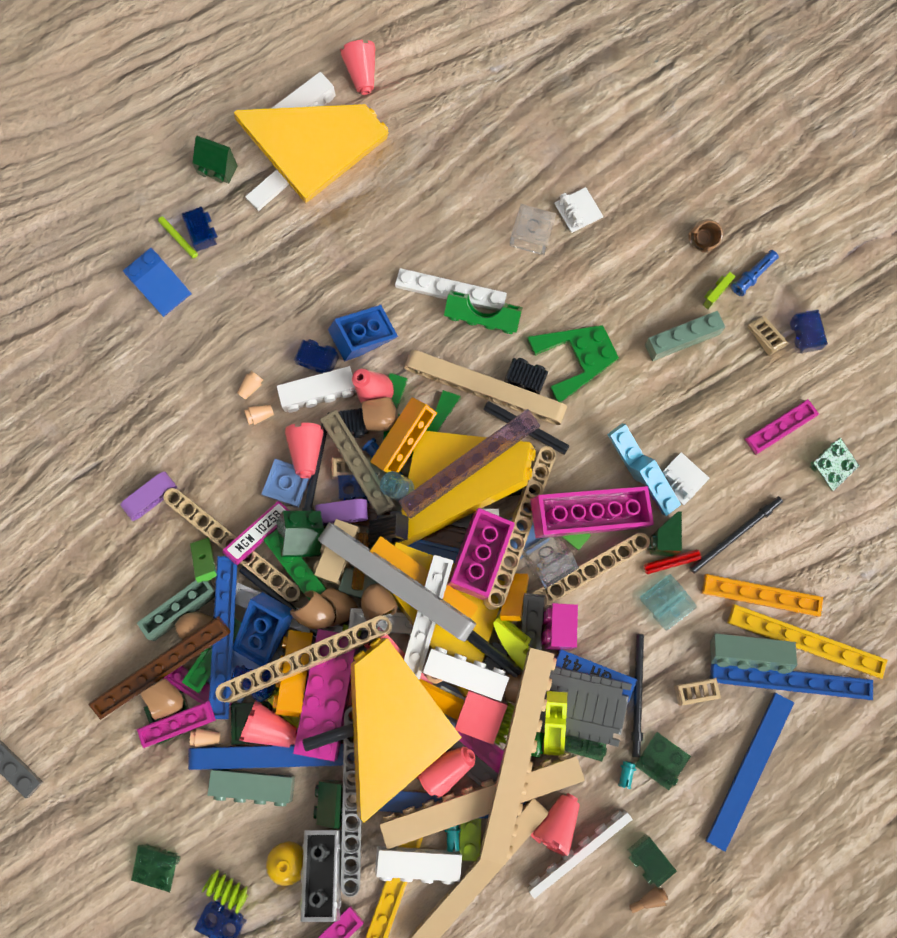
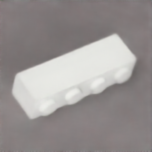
M319 72L271 109L323 106L331 102L336 96L334 86Z
M350 366L278 385L277 390L282 408L285 412L292 413L305 406L311 408L320 402L329 403L335 401V398L353 396L356 390L352 382L353 374Z
M437 646L435 650L430 648L422 671L424 674L490 698L502 700L509 677L505 676L506 671L495 667L492 671L486 669V664L475 660L474 664L466 661L467 657L455 653L453 657L447 654L448 650Z
M377 846L375 874L376 877L383 881L400 878V881L403 882L421 879L423 883H433V880H441L443 884H454V881L460 882L462 854L454 850L453 852H448L446 850L393 847L387 850L386 846Z

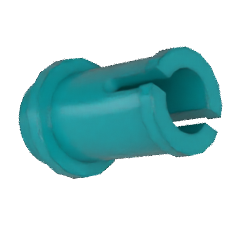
M623 761V764L620 765L622 770L618 786L631 789L633 774L637 769L635 768V763Z
M459 825L445 829V832H447L446 851L453 852V849H455V852L460 851L459 832H461Z

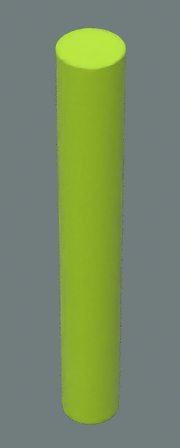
M161 216L158 222L193 259L196 258L198 253Z

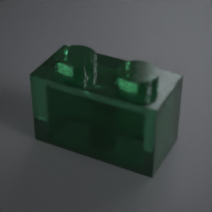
M647 834L627 849L631 854L628 858L636 868L640 865L644 871L642 876L649 885L654 883L657 887H660L677 872Z

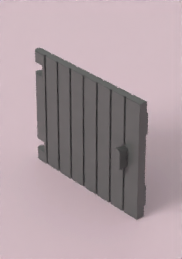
M555 666L554 671L551 670L549 676L552 679L550 691L568 692L565 735L618 747L620 740L613 738V734L621 735L629 700V696L622 694L623 689L631 690L632 684ZM546 709L545 712L542 711L540 718L542 720L541 729L545 730Z

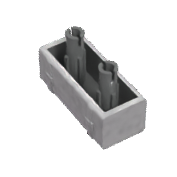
M304 830L300 922H337L340 920L342 902L340 901L341 830Z

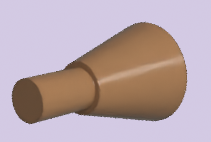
M656 885L641 900L629 906L632 913H635L644 908L667 906L666 901L669 899L664 888H659Z

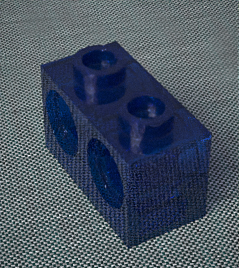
M338 475L340 501L366 499L367 503H370L354 475ZM353 486L354 491L351 494H345L344 490L346 487Z
M210 901L205 906L194 930L209 938H239L247 922L243 918L244 916L241 913L236 914L235 911L231 912L225 909V905L222 906L221 902ZM209 913L216 915V923H212L209 920ZM227 923H232L235 926L234 933L227 930Z

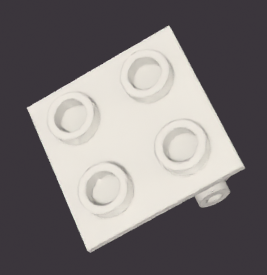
M586 187L571 195L563 193L560 196V200L554 202L571 233L603 218L602 213Z
M680 453L662 472L679 502L683 505L710 479L683 453Z

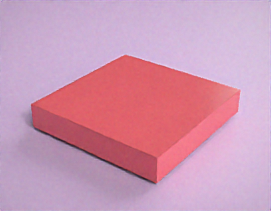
M468 690L455 729L461 733L494 744L508 705Z

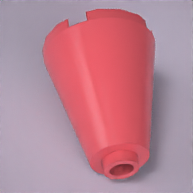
M363 40L349 42L344 45L343 50L342 48L340 49L343 61L357 92L362 95L370 94L374 89L375 45L369 40L368 43H363Z
M359 369L354 372L352 382L361 404L364 401L385 397L392 399L394 390L393 383L389 377L366 369Z
M301 423L300 427H295V424H291L285 428V436L295 474L303 479L310 478L316 471L324 433L323 428L321 429V426L318 424Z
M255 701L239 740L289 748L291 744L295 745L297 728L260 702Z
M467 747L444 752L418 776L423 788L431 796L437 795V798L444 796L474 766L475 754Z
M569 793L566 796L561 795L548 811L549 813L530 836L539 844L542 842L549 850L562 856H568L580 804L577 802L578 799Z

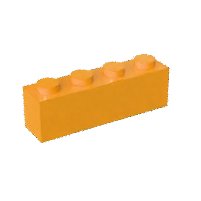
M411 397L370 462L396 478L437 412L427 404Z
M289 630L288 637L284 636L282 648L286 649L285 656L310 646L313 633ZM306 653L301 656L300 660L303 665L309 663V654ZM289 662L282 664L283 673L289 672L291 668ZM307 670L276 683V687L279 688V694L274 695L272 707L276 708L275 714L300 717Z

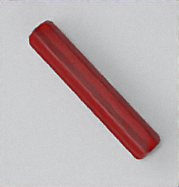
M697 549L647 563L644 565V570L646 574L655 573L700 560L701 554Z

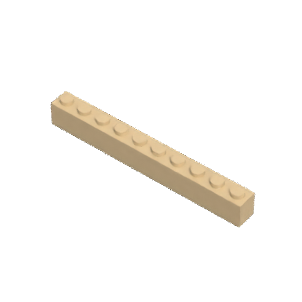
M528 647L482 841L480 859L506 865L507 859H511L513 846H510L511 839L516 837L518 825H515L517 816H521L523 808L520 800L521 796H525L528 783L525 782L526 775L530 774L532 770L531 753L535 754L537 741L535 736L536 732L540 733L542 727L540 715L541 711L545 712L547 699H544L546 691H550L552 679L549 676L551 670L554 671L557 659L554 658V653Z
M570 752L559 755L558 760L551 761V759L541 761L539 763L540 766L532 768L531 773L526 775L527 791L525 796H521L520 803L585 781L577 756L575 754L571 755ZM493 779L482 782L480 787L474 788L469 786L462 789L460 794L454 795V793H449L442 796V800L437 802L434 799L422 803V807L415 809L412 806L404 809L402 814L395 816V813L384 816L380 822V828L387 850L488 815L497 781L493 782Z

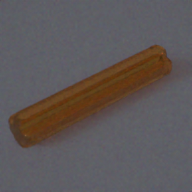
M361 532L358 534L357 540L368 547L369 534ZM355 566L351 588L361 591L363 589L365 573Z

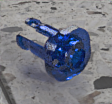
M237 665L232 672L231 679L253 669H248L245 665H242V667ZM269 670L264 671L262 674L263 681L267 682L271 678ZM250 679L244 680L243 687L247 689L251 687ZM276 683L252 693V698L259 702L269 698L275 691Z

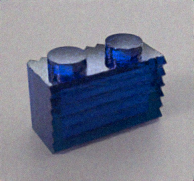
M202 207L181 214L196 252L217 245L215 238H218L215 228H211L209 224L212 222L208 211L205 212Z
M819 310L796 313L792 317L790 326L792 331H795V345L800 349V353L822 350L828 345Z
M308 339V341L302 340L294 361L299 366L322 374L334 370L339 356L335 348L328 345L322 347L319 346L318 342Z

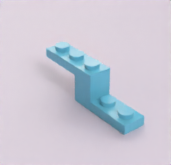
M621 423L607 434L633 479L648 486V490L661 513L667 516L678 508L681 504L655 459L643 455L626 424Z

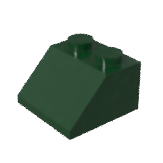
M196 136L192 162L196 172L203 177H212L219 183L225 182L229 184L238 167L231 148Z
M282 511L276 521L281 557L320 556L322 543L318 538L324 530L321 511Z
M681 511L676 512L651 535L648 547L650 555L675 556L682 551Z
M320 780L319 785L315 786V797H318V805L314 806L313 818L317 819L316 825L339 829L342 825L343 781Z

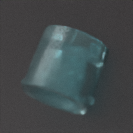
M390 471L382 477L380 489L384 495L399 502H404L412 496L414 484L409 478L400 473Z

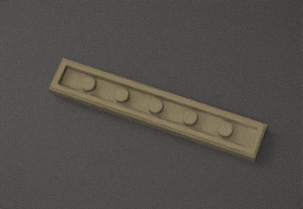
M334 410L320 418V421L377 515H383L395 508L396 506L338 411Z

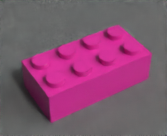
M478 508L472 515L447 585L481 600L487 599L515 523Z
M552 603L544 611L543 625H545V632L543 631L542 645H545V649L571 650L577 648L578 605Z

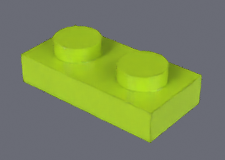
M729 272L726 277L722 275L715 283L717 287L714 290L710 289L704 296L706 301L703 306L709 310L731 284L735 275Z
M481 818L460 824V853L462 854V861H476L480 856Z

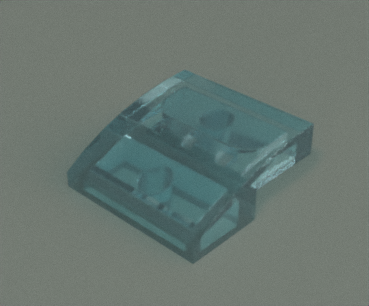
M671 574L640 596L642 603L651 611L653 617L666 631L697 608L691 597Z

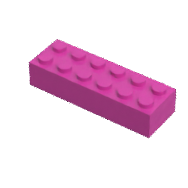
M648 486L544 494L530 499L535 538L643 529L654 525Z
M318 629L315 643L338 634V632ZM342 637L339 640L340 648L348 646L349 639ZM324 645L320 648V655L322 657L327 656L329 647ZM359 647L310 668L293 754L329 761L338 760L341 740L310 751L304 750L302 740L344 726V716L351 691V663L355 661L353 658L358 654Z

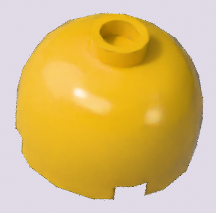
M291 841L275 846L268 854L266 861V871L269 878L277 885L282 886L293 885L301 880L303 847Z

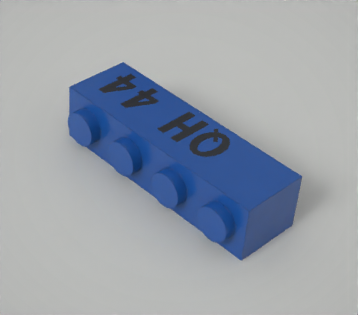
M562 649L558 651L556 657L557 667L631 683V690L623 689L622 694L629 696V703L637 679Z

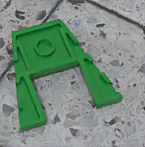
M603 325L529 336L527 338L535 356L569 342L583 373L551 386L550 389L555 400L561 403L619 359Z
M390 373L389 379L393 383L394 390L392 401L397 410L408 378ZM442 391L436 408L437 414L426 431L438 432L455 405L460 401V395ZM385 431L383 433V441L386 438L389 431ZM412 451L411 455L409 456L410 459H412L413 451Z

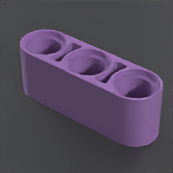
M161 472L123 500L120 506L131 521H135L164 500V493L168 489H177V486L166 472Z
M353 499L315 505V511H321L323 526H327L329 522L334 523L336 519L346 523L368 520L366 499Z

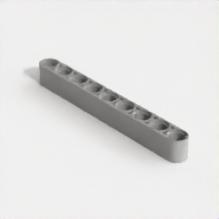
M329 522L318 538L326 547L461 641L465 642L476 626V622L375 552H370L371 549L338 526Z
M352 704L346 709L344 726L353 723V719L348 714L352 710ZM350 738L344 739L341 891L347 897L357 895L360 889L362 821L357 816L356 802L350 803L347 800L349 795L353 794L356 796V782H350L347 778L349 774H355V761H351L348 758V754L354 752V740ZM349 816H355L358 821L355 824H350L346 819ZM353 837L357 840V843L349 845L346 840ZM354 859L357 863L354 866H348L346 861ZM352 880L356 883V886L350 888L345 883Z

